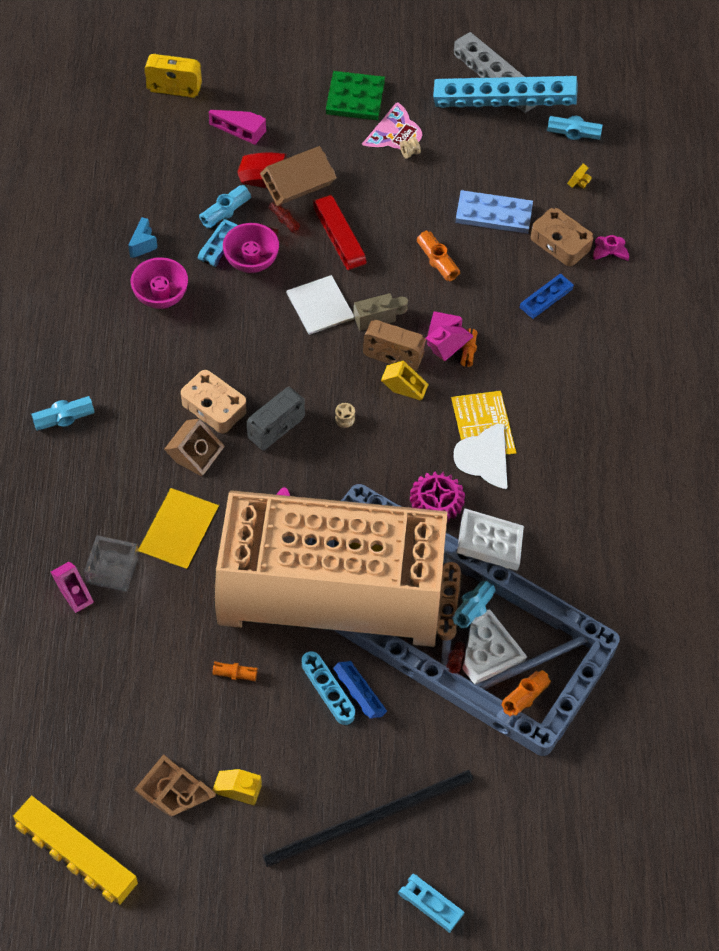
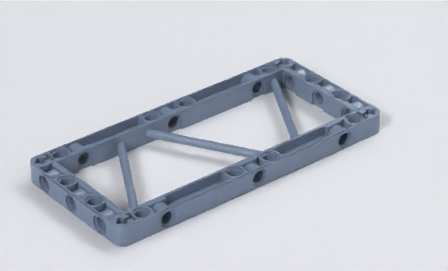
M356 484L351 487L341 500L402 507L362 484ZM448 533L445 535L443 563L455 562L459 565L461 573L468 577L469 575L479 582L488 581L494 585L496 590L494 593L555 629L563 630L573 636V640L474 685V683L450 669L451 640H442V662L439 663L397 636L334 630L540 756L548 755L558 740L561 739L607 668L620 641L619 635L614 630L510 569L457 553L459 540ZM311 538L307 545H314L317 541ZM331 540L327 543V545L332 548L335 545L338 546L339 544L335 540ZM450 570L448 573L449 581H453L454 570ZM500 577L503 580H496L495 578ZM446 588L444 594L448 596L453 595V588ZM444 607V614L449 615L452 613V607ZM445 621L443 632L448 633L449 625L448 621ZM586 630H590L594 634H589L586 632ZM581 645L590 649L541 724L522 712L517 716L507 715L501 706L502 700L485 690ZM392 650H397V651H399L400 653H399V654H392L391 651H392ZM433 672L436 674V676L431 677L428 676L427 673ZM587 673L590 674L592 677L587 678L583 674ZM566 706L570 711H564L561 707ZM525 728L530 733L524 734L520 731V729Z

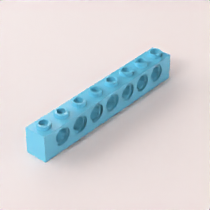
M577 76L435 79L433 98L435 106L441 108L455 106L460 108L465 106L515 107L518 105L569 106L577 104L578 83Z

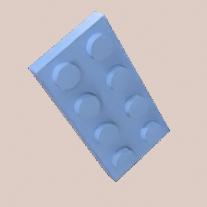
M461 190L455 223L528 234L533 201Z

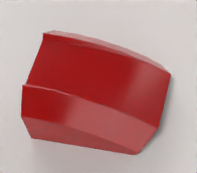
M265 152L243 156L237 172L241 183L267 188L260 173L267 166L287 159V154Z

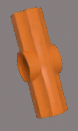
M427 230L422 232L417 237V243L429 257L430 265L437 268L445 280L452 281L456 279L460 274V270L447 254L446 246L440 244L431 232Z
M543 670L535 671L529 678L522 679L519 686L502 701L501 706L504 709V713L509 716H517L524 708L530 707L534 699L549 687L551 681L548 674Z

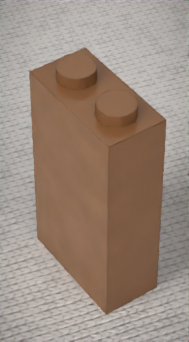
M320 146L269 165L260 173L277 206L326 187L337 178L334 169L330 166L326 154Z

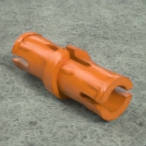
M475 329L472 332L473 338L461 347L463 353L460 363L462 366H465L466 360H468L467 367L473 365V357L477 349L475 343L478 334Z
M214 662L212 675L230 677L231 680L245 679L256 682L258 668L240 666L239 663L225 664Z

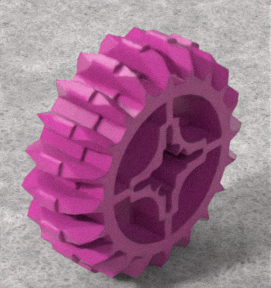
M434 471L433 476L426 473L425 478L420 476L418 482L413 484V488L410 491L412 508L448 511V523L450 518L455 519L457 514H460L465 503L463 487L458 485V479L452 480L451 475L445 477L444 472L441 475H437L436 471Z

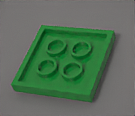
M333 71L326 114L378 120L385 77Z

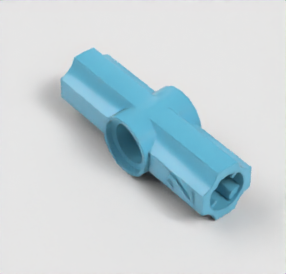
M550 116L547 131L566 134L572 140H577L581 137L600 140L603 125L585 122L579 116H571L569 119Z
M240 185L229 194L220 195L217 198V202L201 213L199 218L206 228H211L222 219L232 217L234 210L251 198V194L244 185Z
M88 396L71 402L60 400L55 402L52 408L35 412L31 415L35 428L38 431L55 425L60 427L69 426L74 422V419L95 412L92 401Z
M481 581L473 591L462 596L463 603L452 617L454 624L461 628H466L476 617L485 614L487 611L485 605L496 591L494 585L488 581Z

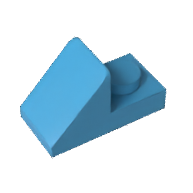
M141 217L128 245L129 254L132 258L157 249V239L151 235L152 228L149 226V219Z

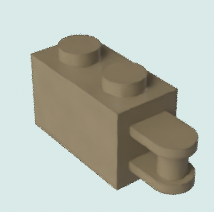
M391 293L354 302V319L359 331L368 329L371 320H379L387 324L396 322V315L407 312L408 299L406 297L392 298Z

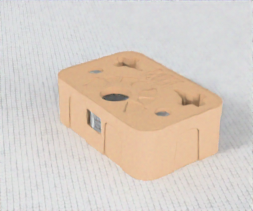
M208 370L200 371L181 390L183 407L219 433L228 432L246 414V398Z

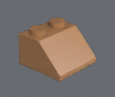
M201 419L185 421L164 450L177 464L203 476L225 446Z

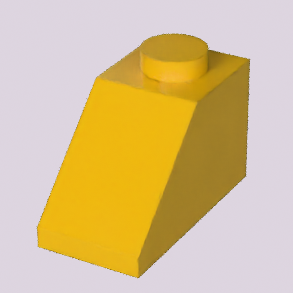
M405 361L387 365L381 379L394 393L417 400H423L428 387V383Z
M241 769L219 771L212 791L217 795L255 806L262 786L261 775Z

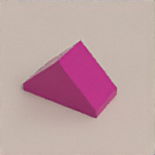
M434 311L428 336L439 326L462 327V318Z

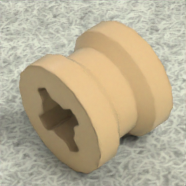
M411 137L408 141H400V149L405 158L411 157L412 154H420V145L415 137Z
M349 403L339 404L335 410L336 424L342 428H348L354 424L355 408Z

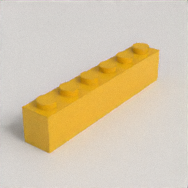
M32 795L13 815L16 822L15 827L24 835L26 833L30 834L33 837L32 841L40 848L44 846L50 850L49 854L55 860L60 862L62 859L68 864L66 867L73 874L78 875L80 873L85 877L84 881L93 889L97 887L103 891L102 896L109 902L115 901L120 905L138 884L137 878L133 873Z

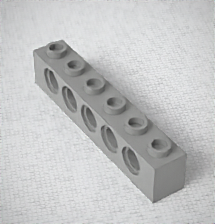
M471 32L455 41L454 55L462 60L470 69L474 70L481 78L525 77ZM518 105L516 107L526 113L535 106Z

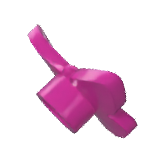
M609 235L607 237H597L595 240L597 247L593 254L594 260L603 258L608 254H614L619 258L629 260V253L624 247L625 240L623 238Z

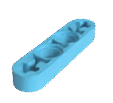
M311 651L305 653L302 657L304 672L335 719L342 725L351 724L355 719L354 706L320 655ZM309 659L311 661H315V667L317 669L315 672L312 664H308ZM319 675H325L329 680L325 684H320L316 679ZM337 692L340 698L337 701H331L328 699V694ZM341 704L343 710L349 712V717L341 716L342 710L339 707Z

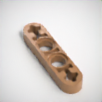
M448 562L442 568L437 635L445 641L453 639L457 629V625L454 624L452 617L459 606L461 571L459 565L455 562ZM450 570H454L453 581H449L448 573ZM449 587L456 590L450 596L444 594V590ZM446 606L454 609L449 615L442 612V609ZM445 621H448V633L443 632V630L445 629Z

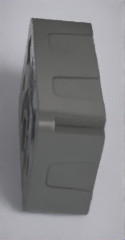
M290 386L285 388L247 420L248 438L262 451L266 450L302 421L305 416V399Z

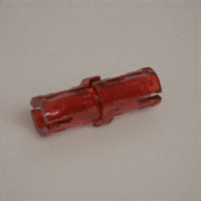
M275 201L269 205V210L278 217V221L283 223L292 233L298 231L300 223L291 216V212L281 205H275Z
M457 642L449 653L447 668H449L448 671L450 673H458L461 665H463L466 645L462 642Z

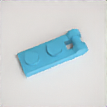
M223 219L199 252L198 260L207 261L210 265L216 267L224 254V237L232 228L238 225Z
M412 874L408 879L409 883L405 887L403 886L398 894L450 933L464 915V911L418 876ZM416 888L421 890L418 896L413 893Z

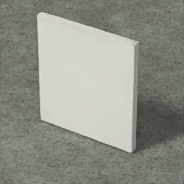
M332 275L287 290V295L309 335L355 318Z

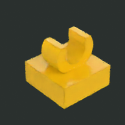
M582 164L567 184L573 188L578 183L584 189L592 179L591 176L585 174L589 167Z

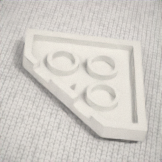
M490 609L471 622L462 669L474 685L525 662L526 654Z

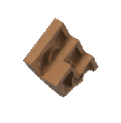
M164 754L134 789L140 796L171 817L216 795L203 782H199L186 770L179 768Z

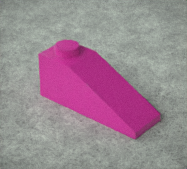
M209 111L210 125L254 145L266 132V119L252 112Z

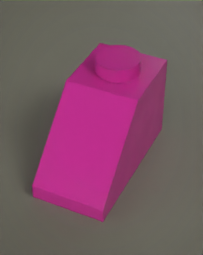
M439 326L426 337V340L433 353L446 361L472 339L473 335L461 326Z
M67 562L51 571L59 590L75 613L94 603L75 565Z

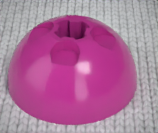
M258 223L238 225L232 228L223 240V252L226 259L235 269L245 273H258L267 269L276 259L279 250V241L276 234L267 226Z
M168 258L146 260L135 268L131 276V287L137 299L144 305L155 309L169 308L178 303L184 296L188 286V276L184 267Z

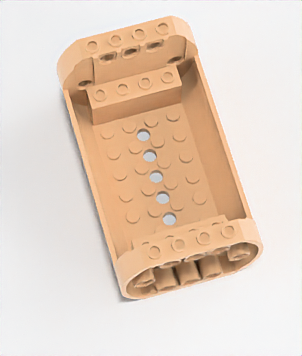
M231 490L228 495L216 567L215 610L217 623L219 626L242 628V621L411 637L413 638V645L435 647L448 511ZM292 536L295 540L292 543H285L283 538ZM308 538H314L317 542L314 545H307L305 541ZM331 540H335L339 543V545L337 547L332 548L329 547L327 543ZM353 542H357L361 545V547L357 550H353L349 547V545ZM378 544L383 547V550L375 552L371 547Z

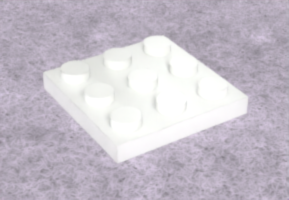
M464 509L457 553L505 568L518 570L524 526Z

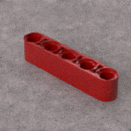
M329 195L314 200L315 212L346 269L350 270L365 265V254L333 196Z

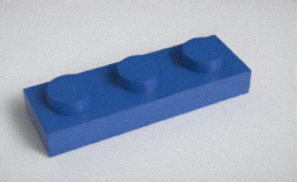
M560 273L522 301L519 308L534 319L573 290L574 284Z
M347 661L338 662L333 669L338 674V678L349 689L351 696L360 704L363 713L369 718L382 717L387 712L386 708L353 663Z

